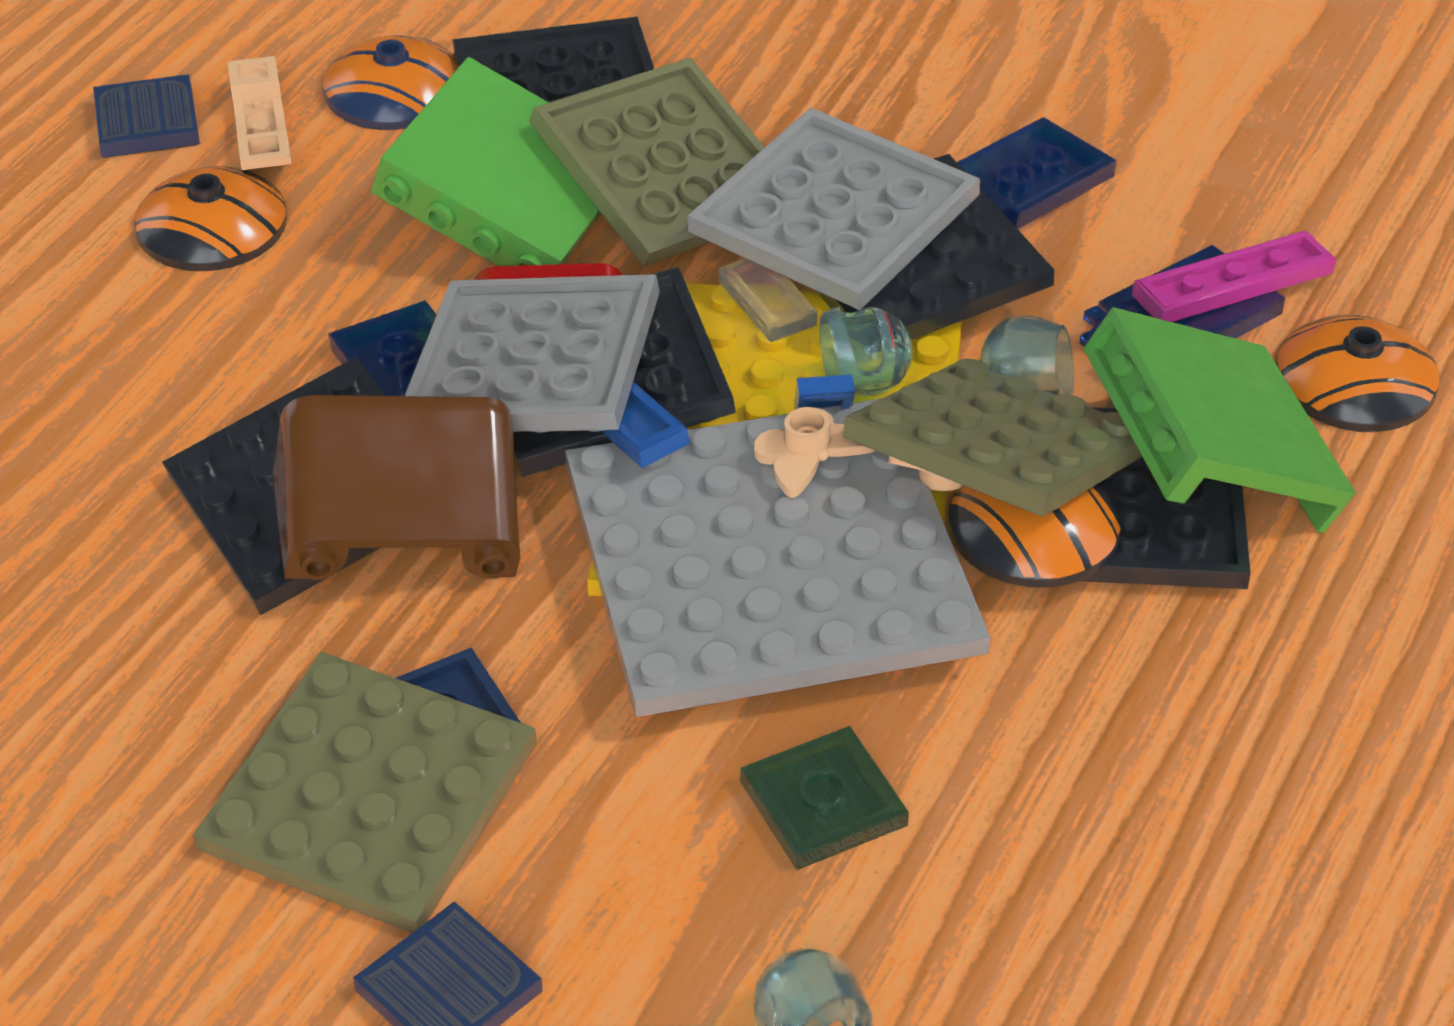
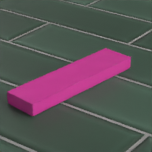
M1305 230L1134 280L1132 296L1152 317L1173 322L1333 274L1336 258Z

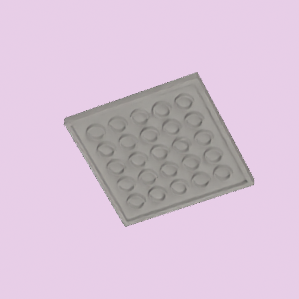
M880 399L853 403L849 409H842L841 405L821 409L831 414L835 424H845L847 415ZM788 414L687 430L690 444L644 468H641L615 443L565 450L566 468L635 717L989 654L991 637L931 491L920 480L918 469L889 464V456L876 450L867 454L828 457L826 461H819L818 469L805 490L799 496L789 498L775 480L774 465L759 463L755 459L754 441L761 433L773 429L785 431L784 420Z

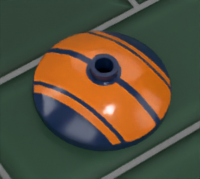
M391 35L368 39L342 52L328 66L322 82L324 99L333 113L351 124L376 130L406 129L458 69L454 54L446 48L420 37Z

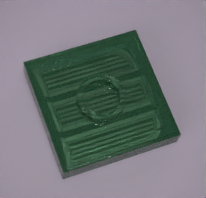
M850 726L740 768V782L796 870L908 826L909 811Z

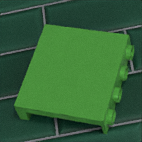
M469 56L381 157L371 189V193L385 200L390 205L397 207L497 266L564 264L601 215L595 204L529 122L534 107L549 102Z
M1112 307L1083 348L1166 500L1184 504L1203 478L1214 479L1295 497L1300 502L1316 531L1324 533L1356 494L1265 346Z

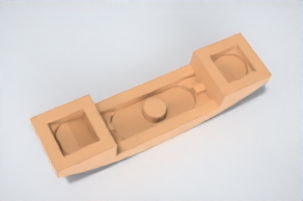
M275 56L227 62L241 170L292 164Z

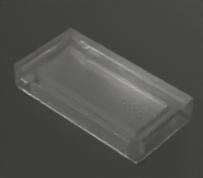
M747 258L719 268V283L770 342L817 325V310L786 276Z

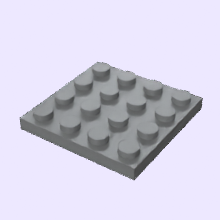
M810 107L687 216L688 232L861 310L979 196L980 178Z
M655 274L450 281L405 396L496 398L504 402L509 408L513 432L534 431L543 433L548 431L577 430L598 432L603 430H619L660 293L657 276Z

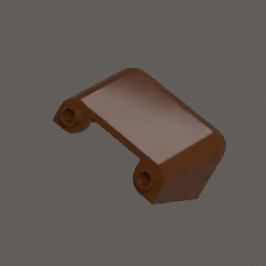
M311 395L292 400L284 407L280 418L273 467V482L285 579L322 580L328 578L344 566L349 548L462 547L463 564L468 572L484 578L516 577L520 561L513 425L510 410L504 402L489 397Z

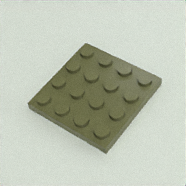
M691 57L534 107L529 120L530 124L644 267L709 243V241L688 232L687 216L765 148Z
M960 359L940 371L931 373L929 376L909 386L902 387L899 391L847 415L842 436L1042 517L1142 457L1119 413H1104L1087 407L1083 399L1074 395H1055L1037 388L1036 382L1025 377H1007L990 371L988 364L976 359Z
M320 652L193 834L197 850L413 933L429 920L537 743L535 728Z

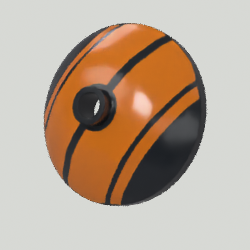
M210 166L181 172L157 185L145 196L138 206L134 218V227L141 248L156 261L182 270L214 271L244 264L269 250L279 240L285 230L287 211L281 192L265 178L240 168Z
M1360 315L1329 316L1299 327L1284 340L1276 361V365L1308 416L1333 427L1358 432L1388 431L1415 422L1428 412L1433 405L1440 380L1439 370L1434 358L1415 337L1394 324Z
M1102 482L1044 517L962 485L961 488L955 490L948 512L950 537L965 560L990 577L1025 587H1057L1080 581L1096 573L1114 555L1119 544L1122 527L1119 506L1114 496Z

